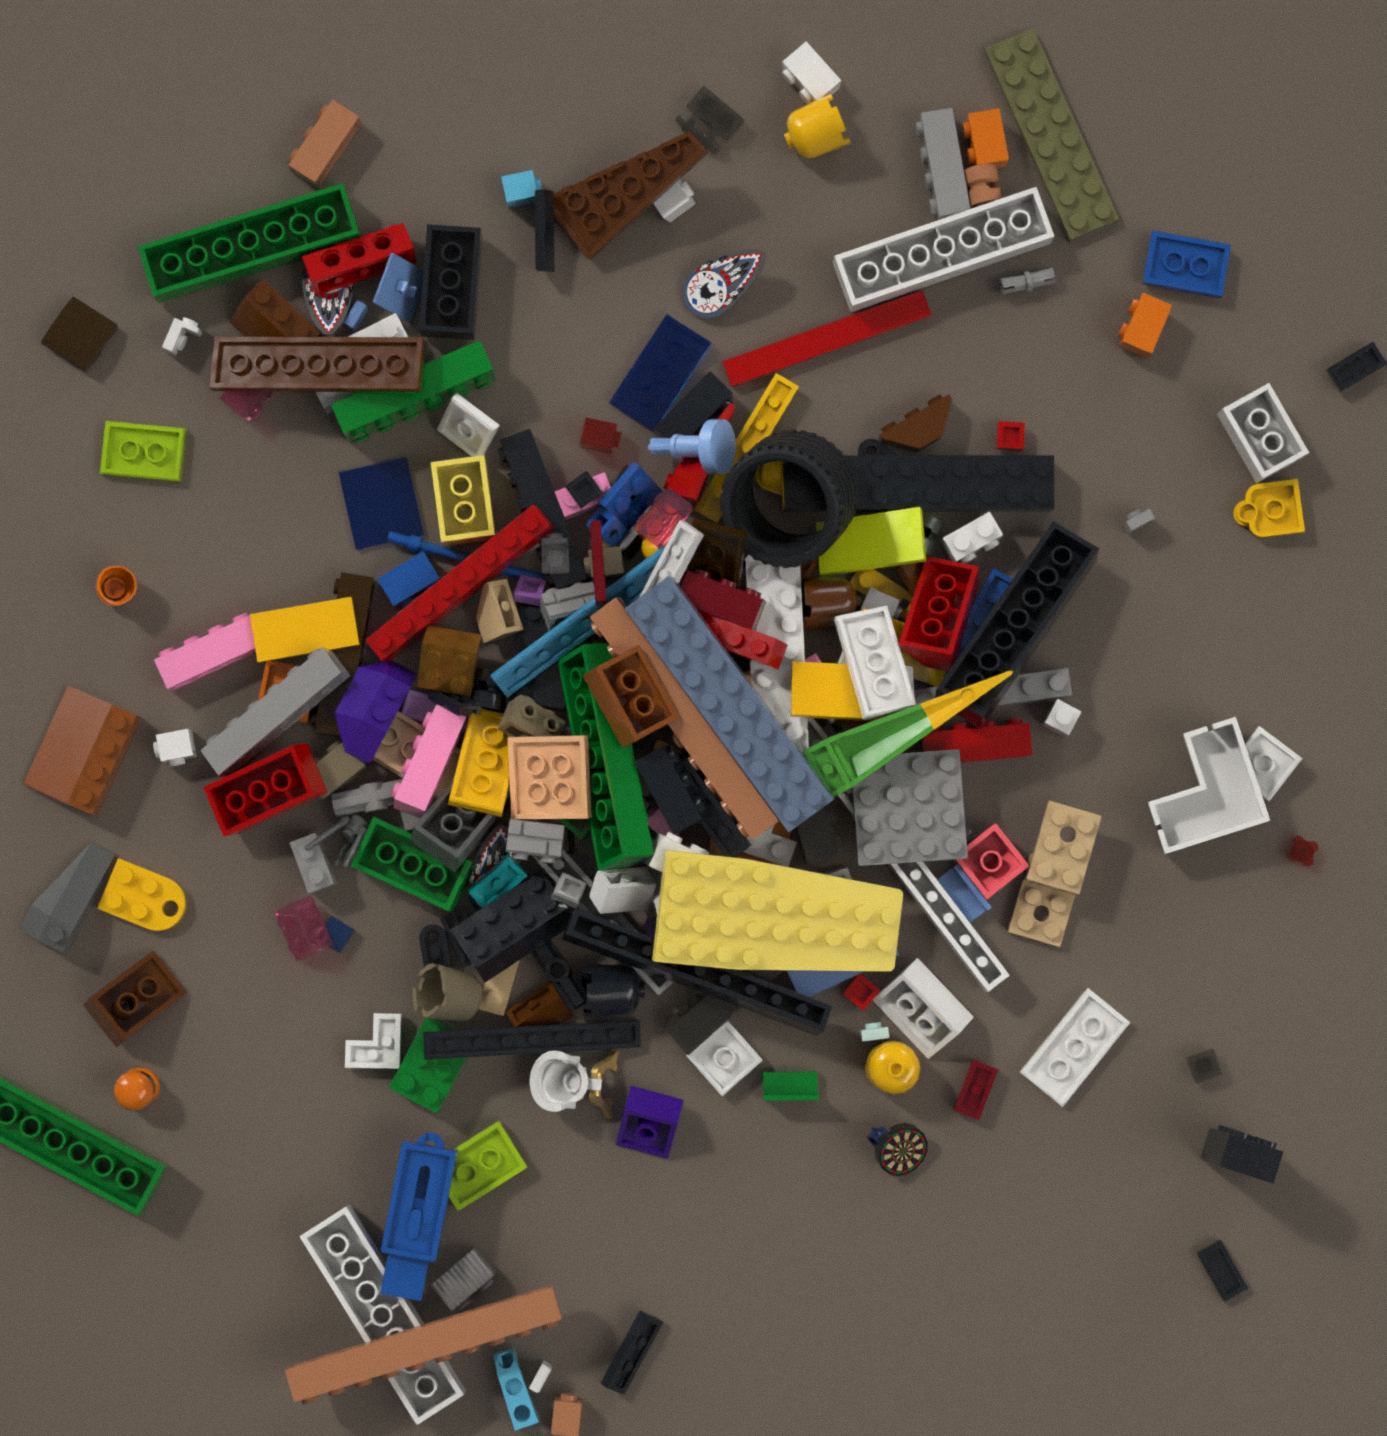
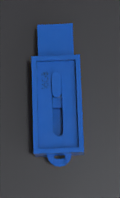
M434 1132L423 1134L417 1142L402 1141L381 1252L388 1253L380 1294L421 1301L429 1261L436 1262L438 1258L458 1150L444 1148L442 1137ZM433 1141L436 1143V1145H428L425 1142Z

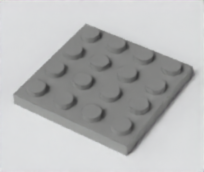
M959 749L901 753L852 787L858 866L968 858Z

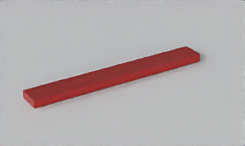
M923 290L727 359L722 361L732 388L931 317L932 314Z

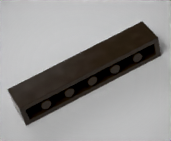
M341 572L340 579H335L333 593L337 595V599L352 597L360 645L331 650L348 671L350 677L319 702L318 711H313L311 727H315L314 732L317 734L341 737L334 713L357 669L362 666L376 582L373 577Z

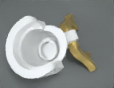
M610 1050L608 1056L603 1061L593 1066L591 1078H588L586 1067L580 1063V1056L565 1054L561 1051H548L542 1054L535 1061L530 1073V1090L535 1102L544 1110L558 1112L565 1108L575 1109L576 1102L583 1099L587 1089H590V1102L601 1109L604 1118L612 1119L614 1098L602 1099V1075L606 1069L617 1071L616 1061L619 1052Z

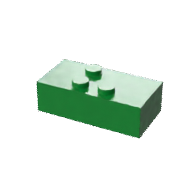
M373 817L351 867L453 913L469 880L474 862L465 859L454 872L412 843L411 833Z

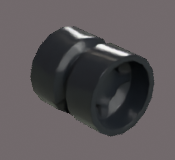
M476 668L474 684L477 686V689L472 691L471 699L482 705L481 709L504 712L506 696L491 677L495 670Z

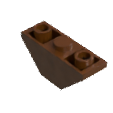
M941 394L935 396L927 402L928 407L921 411L918 408L911 410L904 415L905 420L898 424L895 421L881 428L883 433L879 435V441L882 444L916 453L941 439L952 400L950 394L942 397Z

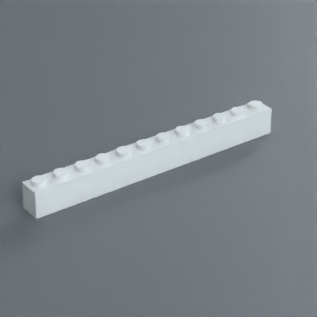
M807 718L809 748L828 738L814 718ZM852 788L836 797L855 821ZM924 862L888 864L985 992H989L1010 976Z

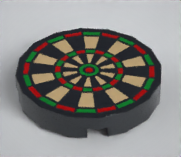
M896 1124L890 1127V1131L886 1135L883 1133L880 1136L875 1147V1158L880 1167L888 1174L895 1176L906 1175L916 1170L924 1161L928 1152V1141L925 1134L914 1124Z

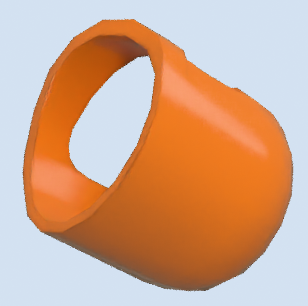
M119 565L106 567L97 577L95 585L96 594L106 605L113 607L122 606L135 595L137 589L136 578L126 567Z
M136 1067L128 1070L117 1079L114 1086V1096L117 1103L127 1110H139L149 1106L160 1094L158 1076L146 1067ZM138 1071H142V1072H145V1073L149 1074L150 1077L154 1080V1083H155V1092H154V1094H153V1086H152V1083H151L150 1079H149L145 1074H143V1073H141V1072H138Z

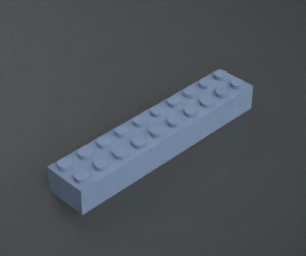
M673 576L666 577L625 608L626 612L788 832L834 800L833 794Z

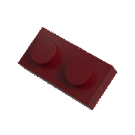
M972 1059L953 1110L980 1120L999 1069Z

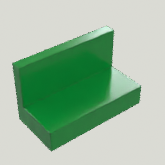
M817 1071L763 1072V1100H819Z

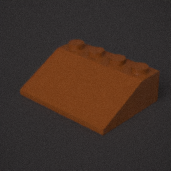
M67 686L23 784L86 813L98 816L142 717Z

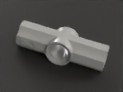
M403 778L383 783V781L359 786L358 789L331 794L336 817L352 815L363 811L365 813L380 811L394 805V798L391 797L395 784L397 782L402 783Z

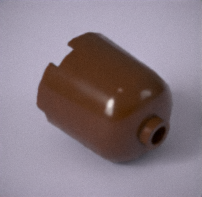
M801 577L803 630L837 629L834 622L835 616L861 610V596L856 595L854 586L848 580L833 577Z

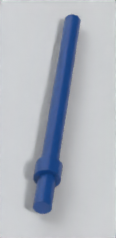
M390 531L387 539L388 542L405 546L407 550L413 552L424 551L458 562H462L471 555L470 553L424 541L422 537L412 534L409 537ZM512 565L501 572V574L519 578L520 575L540 579L545 578L544 574Z

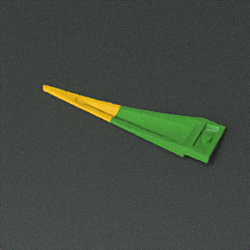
M1007 671L836 734L803 752L813 769L835 797L877 771L1011 676L1013 671Z

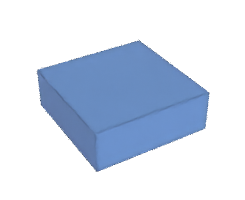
M356 301L344 321L347 329L356 333L369 312L367 306L362 302Z

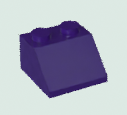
M631 1086L615 1145L668 1159L684 1100Z

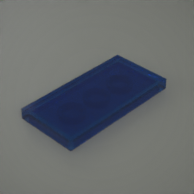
M666 314L609 401V404L654 432V427L664 418L712 342Z

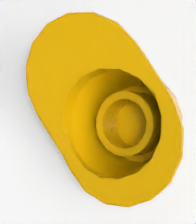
M775 461L760 465L755 474L758 485L764 490L781 495L782 509L784 510V462Z

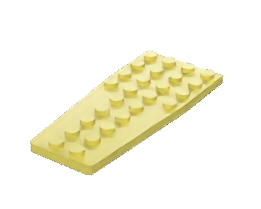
M665 850L652 961L735 970L892 971L896 960L903 892L897 888L750 859Z

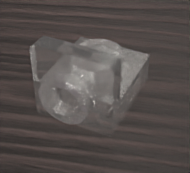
M560 533L547 534V538H541L542 574H569V539L563 538V534Z

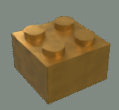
M428 625L422 642L417 687L470 697L474 687L476 668L478 667L481 635Z

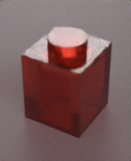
M586 417L580 446L584 449L612 454L614 447L619 448L622 432H617L618 427L615 423Z

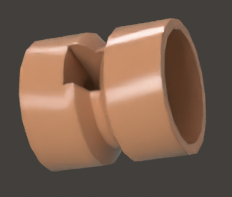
M980 164L964 170L966 187L970 189L968 191L970 209L1002 198L1001 187L996 185L999 180L996 164Z

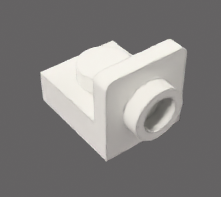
M183 317L182 321L174 318L162 345L164 351L176 356L178 350L182 351L187 341L186 332L201 338L202 331L197 327L198 323Z

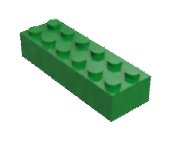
M479 340L423 364L421 393L358 392L332 403L331 406L348 442L354 441L355 444L369 439V434L376 431L384 433L393 429L394 424L399 421L410 422L418 418V413L427 409L429 412H433L444 406L443 403L451 400L456 393L465 398L468 396L467 392L476 388L478 391L487 389L493 385L492 381H495L496 377L484 347Z

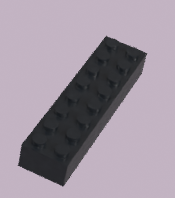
M1053 521L936 689L935 698L1007 671H1013L1011 676L957 713V715L981 729L1096 563L1099 548Z

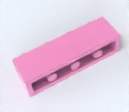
M247 613L238 615L232 619L234 623L225 627L223 624L217 625L209 629V634L202 638L198 636L191 637L183 642L184 646L176 650L174 647H170L159 653L160 657L154 659V662L166 688L174 691L255 653L250 615L248 616Z
M439 705L435 706L433 713H427L422 725L426 729L422 736L417 735L412 750L415 751L412 760L407 758L403 766L402 774L405 776L402 783L397 782L392 791L391 797L394 798L395 809L417 818H421L426 813L465 728L466 716H457Z

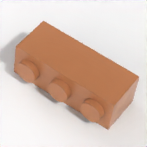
M333 99L329 105L325 104L318 114L319 120L314 127L310 126L303 136L305 141L299 149L295 148L288 159L290 162L288 166L291 172L317 189L362 124L358 115Z

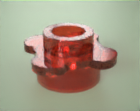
M1302 836L1294 837L1292 840L1293 845L1287 854L1288 859L1301 862L1305 867L1311 866L1313 864L1314 852L1318 850V844L1315 841H1306ZM1301 849H1305L1304 854L1300 852Z

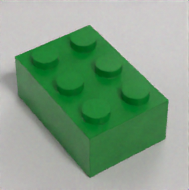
M425 1018L389 1089L437 1114L440 1112L468 1057L424 1060L422 1032L458 1030L441 1020Z

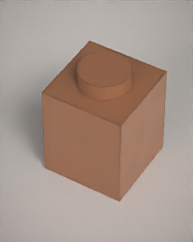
M561 1393V1397H555L551 1434L579 1436L583 1400L577 1399L576 1394Z

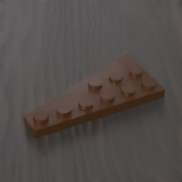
M688 131L662 143L652 150L639 153L632 159L617 163L586 177L581 182L572 186H566L561 191L554 193V217L584 255L592 260L709 152L694 133Z

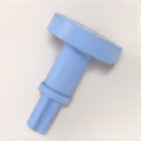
M710 419L703 424L699 436L674 434L671 438H651L648 449L651 450V454H671L673 458L699 457L700 463L707 473L725 474L730 470L734 462L736 440L733 428L727 420Z

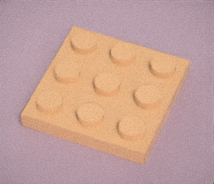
M588 735L508 737L511 819L592 818Z

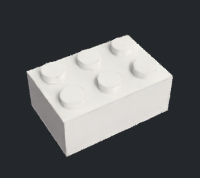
M1270 383L1224 407L1217 414L1256 484L1297 462L1309 453Z

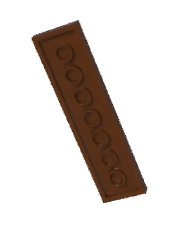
M215 337L209 388L212 391L421 393L426 341L423 337Z

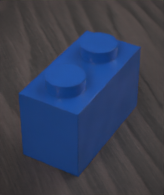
M424 551L377 580L395 609L401 607L403 610L416 597L439 581L440 578Z

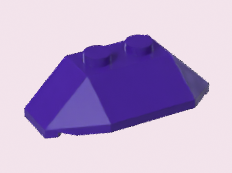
M394 661L361 666L357 669L334 713L345 753L368 765L370 764L411 687L416 675L415 672Z

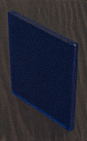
M407 457L339 472L356 550L390 543L387 541L390 531L409 537L411 534L419 537L424 535Z

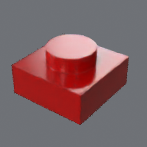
M998 421L996 449L1023 451L1025 423Z
M858 974L842 994L864 1011L880 992V989L863 975Z

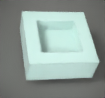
M881 1022L865 1024V1029L859 1030L862 1042L889 1038L888 1027H882Z

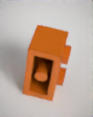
M1000 108L968 113L966 122L962 123L964 138H969L970 148L967 149L969 164L975 166L992 163L996 164L997 168L1006 167L1009 157Z
M1142 293L1139 299L1134 298L1128 310V313L1132 315L1129 323L1122 324L1117 336L1121 338L1118 347L1148 359L1153 353L1172 305L1145 293Z

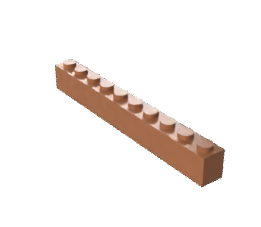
M620 597L614 598L590 616L593 621L591 624L592 629L600 638L602 636L605 637L610 644L607 646V649L614 658L640 645L679 718L664 726L669 725L674 732L672 738L680 749L685 747L690 754L688 760L696 771L701 769L706 776L704 782L712 793L717 791L723 799L720 804L729 816L733 814L739 821L736 826L745 838L749 836L754 840L780 820L626 612L625 608L627 606Z
M552 1284L288 1366L285 1369L293 1401L301 1400L302 1404H308L318 1400V1395L328 1392L329 1396L345 1392V1386L355 1384L356 1388L363 1387L372 1383L371 1378L381 1375L383 1380L399 1375L398 1370L408 1367L409 1371H414L425 1367L424 1362L435 1359L436 1363L451 1359L452 1353L461 1350L462 1354L465 1355L479 1350L478 1345L487 1342L489 1346L505 1342L504 1337L515 1334L516 1338L527 1336L532 1333V1328L542 1326L543 1330L558 1326V1320H561L563 1315L554 1285Z

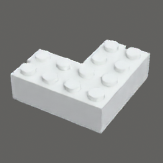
M1236 717L1212 724V731L1209 732L1207 726L1182 734L1199 786L1147 802L1154 824H1160L1162 828L1157 830L1164 854L1270 821Z

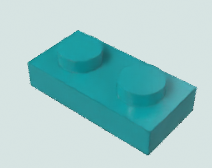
M508 854L468 888V892L484 908L517 886L527 877V872Z

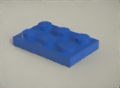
M1152 231L1142 285L1221 299L1231 244Z

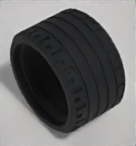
M796 429L790 431L783 430L778 434L773 433L763 438L732 466L722 486L723 493L720 495V510L723 512L722 520L725 522V526L747 531L744 552L746 555L752 556V559L756 561H761L762 564L772 565V567H799L801 564H809V562L818 559L820 555L822 556L847 529L857 509L855 507L858 503L857 479L854 476L852 466L850 467L849 460L847 457H844L840 449L838 450L835 447L834 443L827 441L823 436H817L813 432L797 431ZM781 461L795 464L809 472L820 484L825 495L827 513L823 529L812 534L796 535L781 531L770 524L760 513L754 498L753 484L758 467L768 462Z

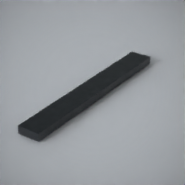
M640 1020L422 1032L424 1060L546 1053L548 1051L568 1052L641 1047Z

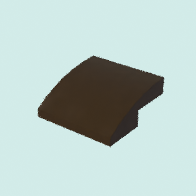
M73 296L54 320L43 337L41 344L86 372L101 355L103 346L117 331L118 325Z

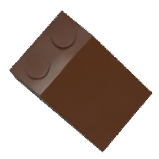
M153 950L92 995L83 1006L117 1048L187 992Z

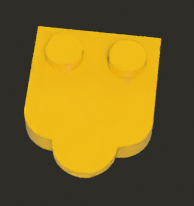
M1298 479L1251 486L1246 492L1245 500L1240 501L1234 508L1233 516L1235 521L1241 526L1249 527L1250 532L1258 538L1304 533L1305 527Z

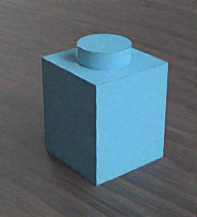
M533 170L501 176L508 209L535 203V191L542 189L540 178H534Z

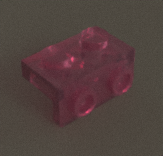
M667 487L664 492L657 495L647 513L642 514L638 518L633 529L643 540L646 539L660 549L671 537L679 520L684 521L694 510V507Z
M312 896L290 903L275 912L277 923L280 929L283 930L288 942V948L294 955L296 962L332 946V940Z

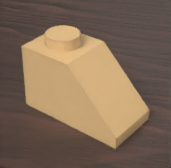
M507 579L487 582L483 586L476 621L484 643L502 640L523 630Z

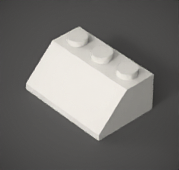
M918 958L902 970L873 999L875 1004L928 1059L960 1034L973 1019L972 1014Z

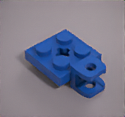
M633 462L598 502L601 506L591 516L587 527L590 530L591 521L602 520V539L611 547H614L650 505L655 507L665 496V493L638 464ZM632 495H634L635 498H634V500L631 502V499H630V498H631ZM615 529V534L609 537L610 532Z

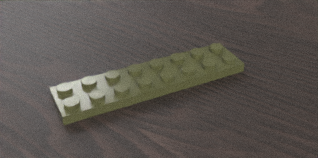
M1029 29L985 48L986 58L1069 242L1118 222L1119 217L1034 29Z

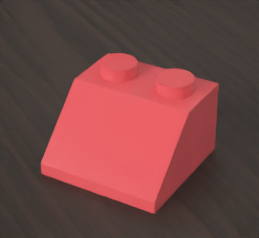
M996 823L989 826L967 844V859L952 860L956 865L959 864L986 900L1029 867V864Z

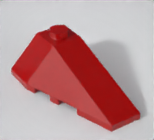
M730 403L717 419H725L730 423L735 411V405ZM685 457L676 467L674 474H668L663 487L667 489L666 497L694 508L697 506L709 477V473L703 469L699 457Z

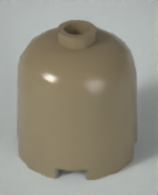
M434 963L426 965L418 975L422 978L418 988H413V1005L416 1012H420L425 1018L456 1023L468 1021L477 1013L482 1001V989L474 975Z

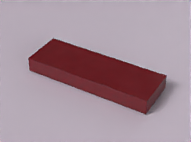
M597 520L590 523L594 594L596 606L604 607L607 601L601 521Z

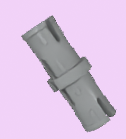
M1050 267L1034 272L1026 270L1022 271L1020 275L1000 278L999 283H1002L1000 285L1002 295L1022 290L1030 292L1036 287L1055 284V279H1052L1055 277L1053 268Z

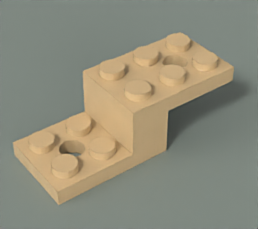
M1048 801L1034 852L1029 854L1027 860L1029 867L1024 871L1007 932L1056 947L1061 946L1074 897L1079 895L1102 816ZM1064 827L1072 828L1075 833L1074 839L1069 843L1064 842L1060 837V831ZM1037 906H1044L1048 910V917L1045 921L1040 922L1035 919L1034 910Z

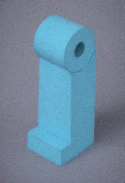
M511 1347L493 1353L497 1376L514 1430L516 1431L539 1423L540 1417L535 1409L514 1348Z

